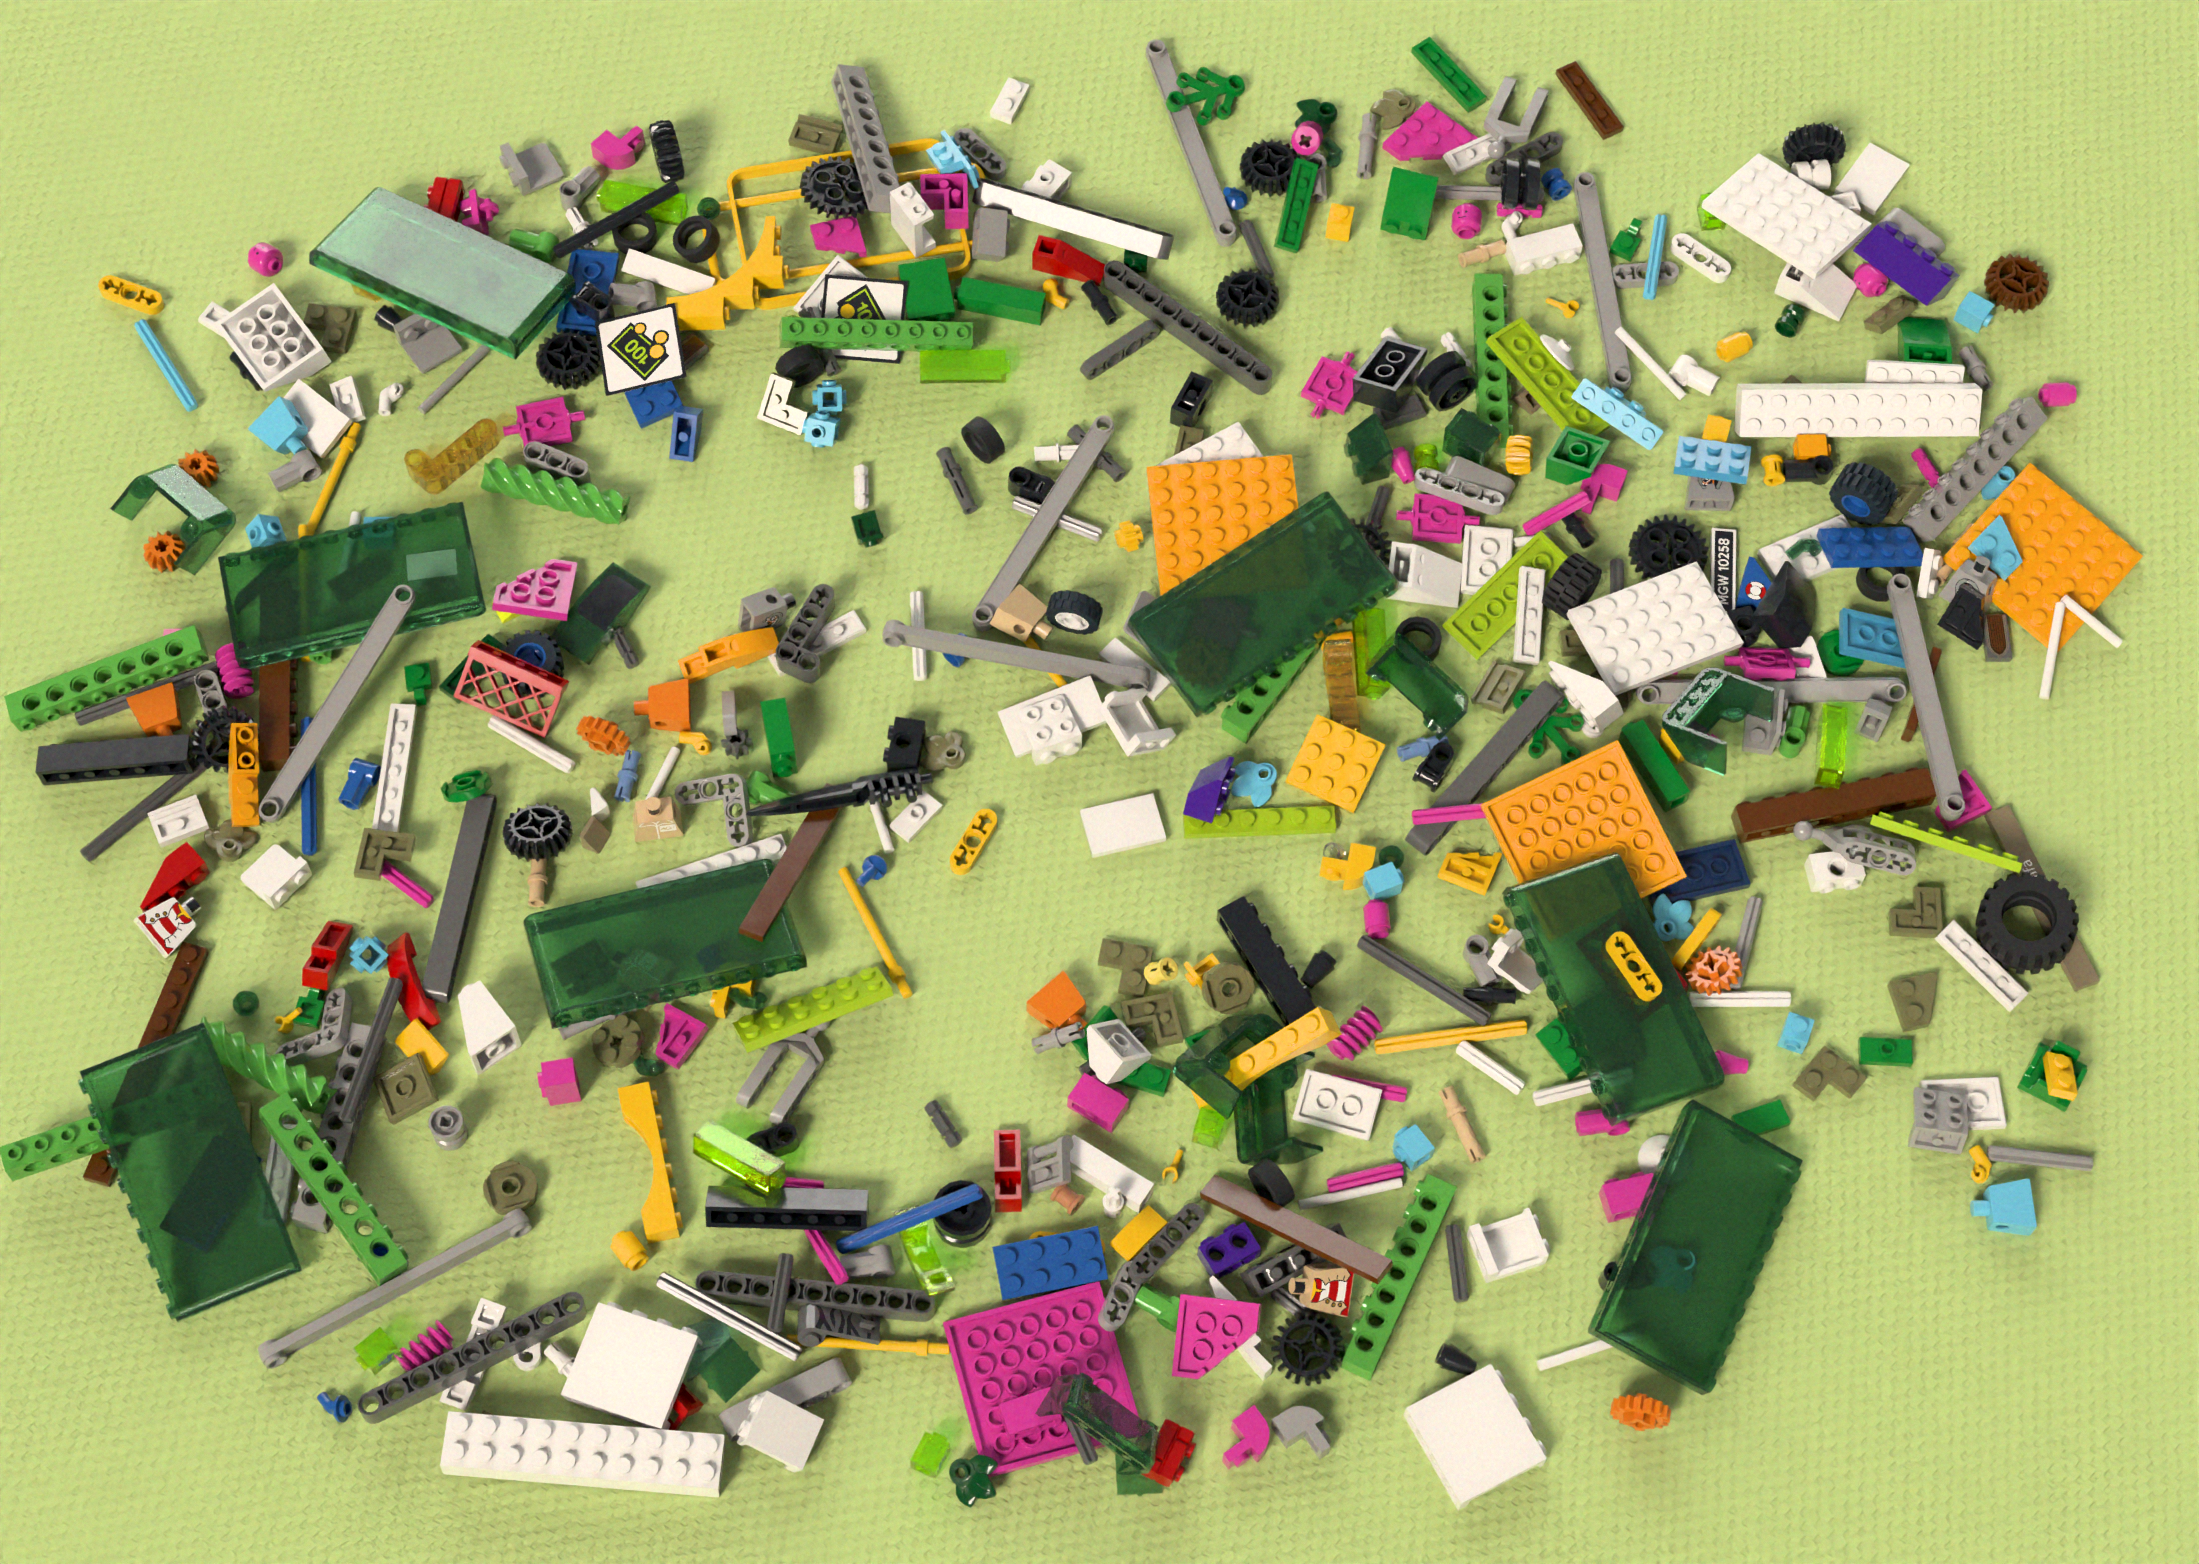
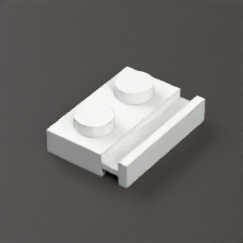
M197 795L147 813L161 848L210 829Z

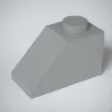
M1869 698L1854 733L1878 742L1892 707L1886 705L1881 700Z

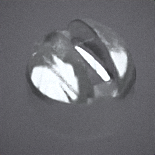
M1327 843L1323 849L1324 857L1340 860L1345 857V848L1340 843Z

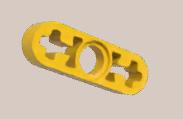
M112 275L101 278L98 283L101 295L110 301L149 315L159 314L164 309L161 294L152 289ZM130 291L138 293L133 299L125 298V295Z
M981 809L975 814L950 856V868L955 874L965 875L975 865L997 828V816L994 811ZM987 818H990V823L985 824L982 833L980 831L982 826L981 820L985 821ZM970 837H977L981 843L977 847H970L966 841ZM964 851L968 853L965 858L966 864L962 863L960 866H957V860H962Z
M1712 907L1709 909L1672 959L1671 964L1681 971L1690 962V958L1696 954L1714 930L1722 914Z
M1624 932L1612 934L1606 941L1607 952L1637 996L1644 1001L1654 1000L1662 991L1661 981L1628 934ZM1621 942L1623 944V947L1617 948L1615 946V943ZM1629 952L1630 954L1625 959H1623L1622 956L1624 954L1626 955ZM1633 960L1637 962L1640 971H1631L1628 967V961ZM1644 974L1645 977L1639 981L1638 978ZM1649 985L1653 987L1652 990L1646 991L1644 988L1645 986Z

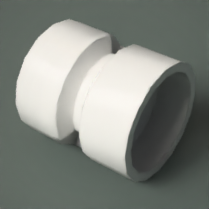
M1813 160L1811 164L1807 161L1794 162L1791 166V173L1817 190L1829 189L1831 170L1828 160Z

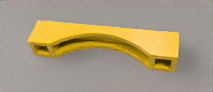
M1317 1007L1189 1086L1199 1109L1214 1113L1235 1100L1241 1091L1261 1075L1296 1056L1324 1046L1342 1035L1331 1011Z
M649 1082L618 1088L624 1121L644 1139L653 1158L654 1173L652 1187L641 1209L647 1242L651 1244L679 1238L678 1228H682L683 1223L680 1212H675L673 1203H678L676 1188H670L669 1179L673 1178L671 1163H665L664 1154L669 1152L666 1138H660L659 1130L664 1129L661 1114H656L654 1106L659 1105L657 1091L651 1090Z

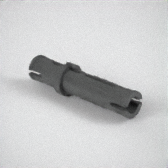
M807 307L808 311L804 308L798 313L801 318H816L812 307ZM816 349L828 377L833 376L832 372H834V375L841 372L842 369L831 349Z
M1078 424L1072 426L1067 433V436L1077 445L1081 443L1086 435ZM1103 450L1096 462V467L1099 470H1104L1114 482H1119L1125 476L1126 470L1113 460V455L1110 452Z
M949 447L939 449L936 455L944 469L943 475L945 478H948L965 515L974 513L978 506L975 504L961 474L962 468L960 464L956 463Z

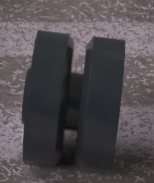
M1505 157L1501 175L1502 208L1515 209L1520 197V203L1524 210H1536L1540 191L1539 159L1526 158L1521 170L1518 158Z
M1457 351L1446 352L1432 360L1417 378V386L1423 394L1429 396V401L1439 412L1447 411L1462 403L1470 396L1478 384V376L1469 366H1466V361Z
M965 1180L950 1182L939 1190L934 1200L976 1183ZM982 1187L983 1197L981 1199L933 1218L935 1231L943 1242L952 1247L967 1248L975 1246L986 1237L991 1227L992 1209L989 1196Z

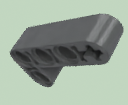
M819 584L812 590L776 648V660L779 670L805 683H814L821 676L819 657L809 651L834 611V590L831 586ZM810 617L816 618L815 620H807ZM799 636L804 637V638L801 639V640L795 639L796 637H799ZM785 656H792L790 659H783ZM807 666H813V667H814V668H812V669H805V667H807Z

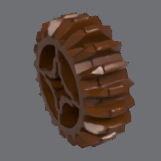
M2009 253L2006 258L2000 256L1987 269L1984 286H1986L1985 293L1990 294L1989 301L1996 300V307L2002 305L2004 306V311L2010 308L2013 310V313L2020 309L2024 314L2027 309L2032 311L2036 305L2039 306L2046 297L2049 287L2048 273L2043 272V266H2037V260L2030 261L2029 256L2021 258L2019 253L2013 257ZM2007 274L2005 278L2000 279V276ZM2029 288H2033V291L2026 293Z

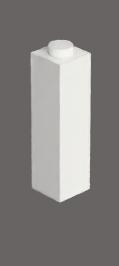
M1073 1135L1071 1138L1074 1145L1072 1150H1070L1071 1172L1106 1194L1109 1187L1113 1189L1120 1188L1124 1205L1139 1214L1153 1194L1154 1183L1076 1135Z

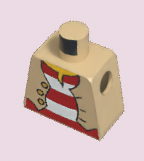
M1333 1262L1307 1264L1304 1266L1302 1278L1290 1279L1289 1292L1291 1294H1300V1303L1310 1309L1348 1317L1354 1273Z

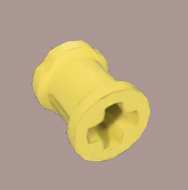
M1167 957L1161 959L1158 963H1149L1144 969V976L1151 985H1159L1163 980H1173L1178 974L1176 962Z

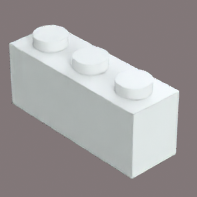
M1572 223L1509 239L1506 243L1505 256L1514 276L1519 274L1525 275L1535 270L1549 269L1558 264L1572 263L1580 259L1583 245Z

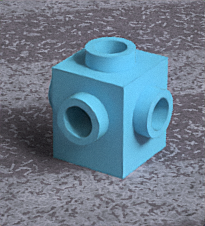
M822 380V384H817V390H812L813 405H817L818 411L836 415L837 411H842V404H847L846 390H842L841 384H836V380ZM832 392L834 397L831 400H827L825 394Z
M824 411L812 413L803 422L802 433H805L804 441L811 442V445L814 447L823 448L825 445L833 447L838 441L841 418L831 417L828 412Z
M258 514L245 528L253 552L274 555L287 541L279 517Z
M367 936L364 939L359 937L349 948L352 951L349 956L353 959L350 964L361 974L364 970L370 974L373 971L377 973L387 962L385 958L389 954L384 951L386 945L375 936L372 939ZM366 949L371 951V957L368 959L362 957V952Z

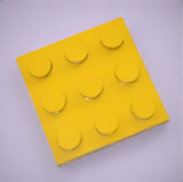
M1317 714L1285 783L1354 814L1386 745Z

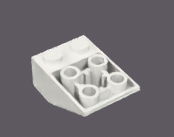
M1787 262L1779 277L1774 293L1839 321L1857 286L1854 281L1833 263L1816 279H1813Z
M1392 542L1385 599L1458 608L1462 563L1415 544Z
M1553 661L1548 663L1551 669L1549 675L1553 683L1560 691L1565 689L1564 693L1568 697V701L1576 710L1580 708L1583 719L1590 728L1595 726L1601 732L1624 714L1619 700L1603 681Z

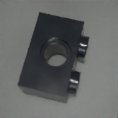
M1191 371L1171 407V424L1178 427L1180 425L1195 427L1212 396L1213 380Z
M895 716L894 726L889 725L887 740H891L889 748L885 747L883 762L887 763V772L916 767L917 770L919 769L926 734L925 721ZM901 744L909 745L907 748H900L898 746Z

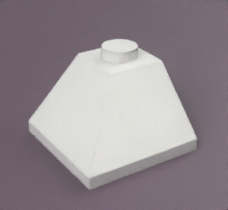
M1120 1019L1092 1024L1087 1028L1089 1066L1095 1071L1098 1079L1105 1084L1123 1080L1152 1056Z

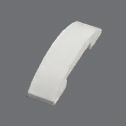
M481 1298L471 1321L473 1326L466 1343L503 1325L507 1307ZM495 1342V1343L493 1344V1346H492L493 1349H495V1346H496V1343H497V1342ZM471 1354L467 1361H476L480 1354ZM486 1370L444 1390L440 1402L466 1411Z

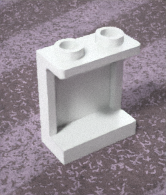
M906 183L891 191V225L915 258L936 248V242L923 226L924 223L934 218V214L913 185Z
M1131 688L1123 692L1113 691L1105 697V701L1098 708L1128 757L1164 750L1176 736L1171 727L1159 730L1142 702V699L1148 693L1146 688Z
M1529 1208L1524 1209L1520 1215L1481 1227L1479 1223L1469 1226L1467 1238L1486 1283L1546 1264L1548 1254H1550V1247L1545 1238L1542 1239L1539 1233V1220L1535 1214L1532 1215Z
M769 1391L755 1395L748 1407V1410L751 1411L748 1419L744 1420L738 1429L737 1435L740 1437L737 1444L741 1446L748 1445L786 1464L784 1468L793 1473L803 1470L824 1419Z

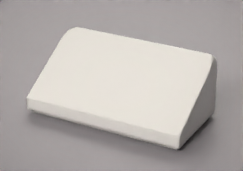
M1813 636L1807 637L1801 647L1788 648L1790 654L1796 658H1810L1809 668L1795 667V678H1827Z

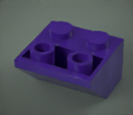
M1229 756L1199 771L1188 792L1184 815L1209 823L1213 822L1216 815H1221L1224 803H1227L1231 789H1228L1229 784L1232 783L1236 768L1232 767L1234 757Z

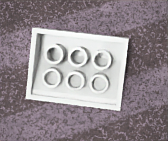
M274 283L214 323L264 392L295 382L298 379L312 376L332 362Z

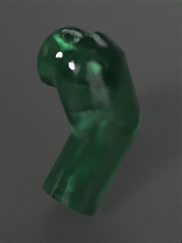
M1326 137L1322 141L1321 146L1328 152L1326 157L1327 165L1334 168L1340 165L1343 151L1330 137Z
M1802 538L1787 549L1785 554L1792 561L1803 552H1809L1811 556L1815 557L1821 553L1822 547L1818 545L1819 542L1815 539Z
M736 987L729 992V998L743 1008L760 1010L765 1007L764 1004L768 1000L767 995L759 991L755 992L753 998Z
M642 1052L633 1062L640 1075L657 1076L665 1070L663 1061L645 1059Z

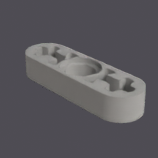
M962 128L955 133L954 139L957 146H961L964 155L969 157L971 163L977 164L982 168L984 175L991 180H1000L1005 176V161L972 130ZM984 151L986 156L977 158L974 156V153ZM991 165H992L994 168L1000 167V170H997V169L991 170Z
M1669 261L1661 262L1657 286H1669L1677 281L1679 268L1675 263ZM1648 263L1615 266L1612 270L1614 286L1619 289L1644 287L1645 279L1641 278L1638 273L1641 271L1647 272ZM1664 271H1668V273L1671 274V276H1667V274L1664 273ZM1618 274H1622L1625 279H1621Z
M734 690L722 691V715L725 736L737 735V711Z
M1132 1261L1126 1262L1118 1270L1098 1315V1322L1106 1331H1116L1124 1323L1141 1283H1136L1133 1280L1128 1284L1124 1283L1129 1276L1128 1268ZM1142 1266L1137 1269L1139 1274L1144 1272ZM1115 1291H1123L1127 1296V1302L1119 1301L1116 1298ZM1114 1308H1115V1309H1117V1311H1116V1313H1115V1315H1114V1317H1113V1319H1114L1115 1321L1112 1322V1321L1109 1320V1319H1110V1315H1109V1314H1110V1313L1114 1310Z

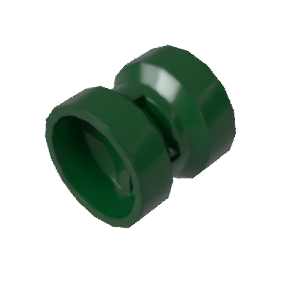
M1788 304L1781 313L1782 317H1779L1776 321L1775 329L1782 336L1791 338L1796 336L1799 325L1806 318V313L1799 306Z

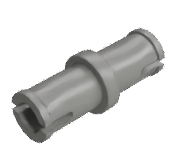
M1973 346L1962 348L1959 351V355L1967 367V374L1973 378L1980 388H1983L1982 391L1989 390L1993 383L1985 371L1986 366L1984 362L1979 360Z
M1080 1022L1061 1029L1057 1027L1048 1034L1032 1038V1047L1039 1045L1034 1049L1037 1054L1055 1047L1059 1049L1065 1047L1066 1043L1084 1038L1085 1031L1084 1029L1078 1031L1079 1028L1083 1027Z

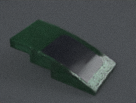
M612 562L577 599L568 612L567 621L561 620L550 636L551 640L554 639L557 645L590 665L601 646H608L620 626L626 627L651 586Z

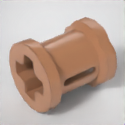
M1067 1183L1056 1187L1050 1196V1200L1061 1204L1068 1210L1067 1213L1071 1216L1081 1207L1085 1196L1075 1193L1068 1187Z

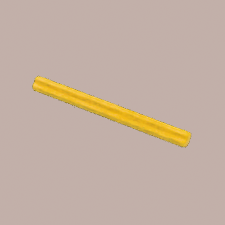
M1522 1019L1486 1024L1485 1026L1477 1025L1380 1038L1375 1040L1374 1048L1376 1054H1385L1459 1044L1463 1040L1474 1042L1525 1035L1528 1028L1526 1021Z

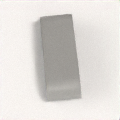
M1894 208L1879 222L1891 221L1895 223L1902 233L1914 237L1918 241L1917 244L1922 248L1933 251L1936 254V258L1945 250V244L1938 236L1900 208Z
M536 441L530 442L524 447V458L526 466L530 471L534 473L541 470L547 471L554 480L566 476L571 478L577 486L591 482L588 464L584 460Z
M1459 456L1451 458L1444 472L1453 477L1501 493L1505 499L1504 506L1515 488V483L1507 476ZM1466 493L1467 495L1476 497V495L1473 493Z
M211 670L200 671L195 676L194 681L204 713H207L208 716L212 715L211 707L215 704H219L216 707L217 712H221L222 705L226 706L229 712L216 674ZM212 683L211 686L204 687L205 685ZM231 723L220 724V726L226 725L225 727H228ZM219 733V735L222 738L221 740H223V742H229V738L223 737L221 733Z

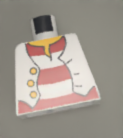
M173 897L140 914L134 919V922L161 955L167 958L197 926L191 917L201 910V907L193 897L189 898L182 905Z

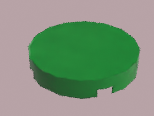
M1831 630L1825 633L1817 643L1816 647L1823 668L1829 674L1849 676L1856 673L1863 664L1864 659L1839 654V630Z
M478 770L466 771L455 775L452 778L453 782L449 784L445 782L441 787V791L445 801L458 803L484 794L491 788L492 781L489 773L486 771L483 774Z

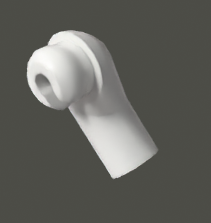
M1518 211L1509 214L1502 223L1501 227L1506 241L1517 238L1515 231L1523 221V215Z
M393 383L381 391L379 396L380 415L389 416L391 414V404L398 400L404 391L400 383Z

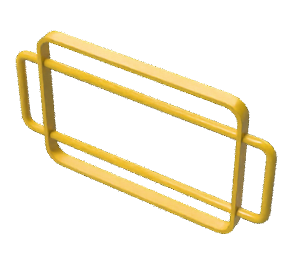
M925 138L888 144L890 156L926 151L940 141ZM852 151L737 169L727 179L729 201L707 205L703 208L700 216L710 221L709 216L714 212L732 211L743 266L747 260L736 209L800 199L805 196H801V189L734 200L733 187L735 184L745 179L805 170L806 166L811 167L812 161L819 164L820 158L828 161L829 156L834 161H837L838 156H840L843 162L847 158H850V163L855 162ZM971 163L975 165L979 177L985 179L982 168L977 164ZM935 167L897 173L898 183L920 179V174L940 173ZM958 170V171H956V172H954V173H951V174L961 173L962 171H961V170ZM702 229L703 237L705 239L706 229ZM958 229L961 242L938 245L917 258L964 251V262L960 266L947 269L949 280L963 277L970 269V250L972 249V240L967 241L965 229ZM910 250L846 261L854 268H861L916 258ZM715 252L708 259L711 277L717 279V285L725 279L720 276ZM830 263L789 270V279L822 274ZM893 277V278H887L886 280H898V281H899V278H898V277ZM806 292L771 298L760 297L759 300H756L755 307L762 310H771L795 306Z

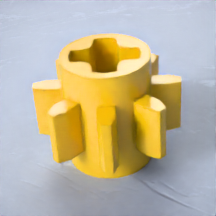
M1130 520L1119 523V530L1114 531L1118 547H1124L1127 552L1138 550V544L1143 542L1140 526L1138 524L1133 525Z

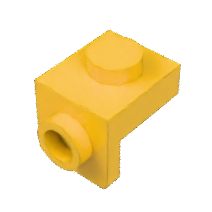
M1213 953L1193 967L1188 962H1185L1183 965L1187 973L1184 976L1192 987L1197 985L1202 991L1204 973L1220 962Z

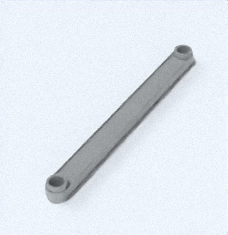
M1153 39L1146 47V58L1216 241L1223 247L1231 246L1236 239V227L1188 105H1185L1181 111L1175 113L1167 109L1166 99L1171 92L1178 91L1183 95L1184 93L1182 88L1176 84L1178 77L1164 42Z
M1582 172L1575 178L1573 189L1610 389L1615 387L1625 393L1631 384V372L1626 345L1615 334V331L1622 327L1596 183L1592 174Z
M1101 415L1095 419L973 611V625L977 630L983 632L992 628L990 622L997 608L1020 584L1114 434V423L1109 416ZM1100 427H1107L1108 429H1106V430H1101V429H1099V428H1100ZM981 616L988 617L985 621H981L978 618Z
M1896 574L1887 585V593L1940 814L1947 821H1955L1963 814L1965 802L1911 581L1907 575ZM1948 805L1955 807L1956 810L1951 809Z
M399 585L393 590L259 806V815L266 822L274 823L281 819L415 604L416 594L410 586ZM401 593H410V597L408 600H398V597ZM275 805L277 807L276 813L272 816H266L265 811L267 807Z
M899 620L887 621L882 633L883 643L890 647L904 645L1081 679L1091 675L1093 681L1128 687L1129 689L1146 688L1148 690L1150 686V670L1140 665L1127 667L907 626Z
M1897 677L1787 678L1784 681L1773 678L1761 680L1682 679L1649 682L1636 687V695L1640 702L1648 705L1774 703L1779 689L1785 690L1784 699H1788V703L1867 702L1869 698L1883 702H1898L1904 699L1907 689L1903 681ZM1899 686L1895 693H1889L1892 687ZM1648 688L1653 689V691H1652V693H1651L1650 695H1648V696H1643V695H1642V692H1643L1645 689H1648Z
M515 1209L507 1213L503 1217V1221L287 1336L279 1340L270 1339L265 1341L258 1347L262 1363L266 1365L267 1369L276 1368L287 1360V1356L511 1237L520 1238L526 1235L532 1229L529 1218L522 1209Z

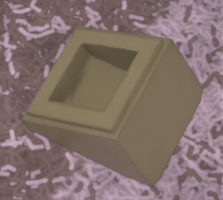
M1524 386L1511 397L1517 405L1530 415L1534 414L1541 407Z
M594 816L590 817L579 835L582 847L599 854L610 837L609 831Z

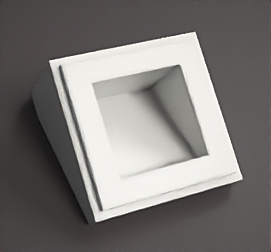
M591 788L592 816L596 817L601 823L610 817L609 806L596 788Z

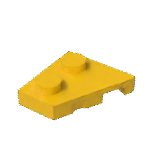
M1479 852L1468 854L1447 853L1437 878L1485 896L1501 860L1502 853L1494 852L1493 856H1479Z

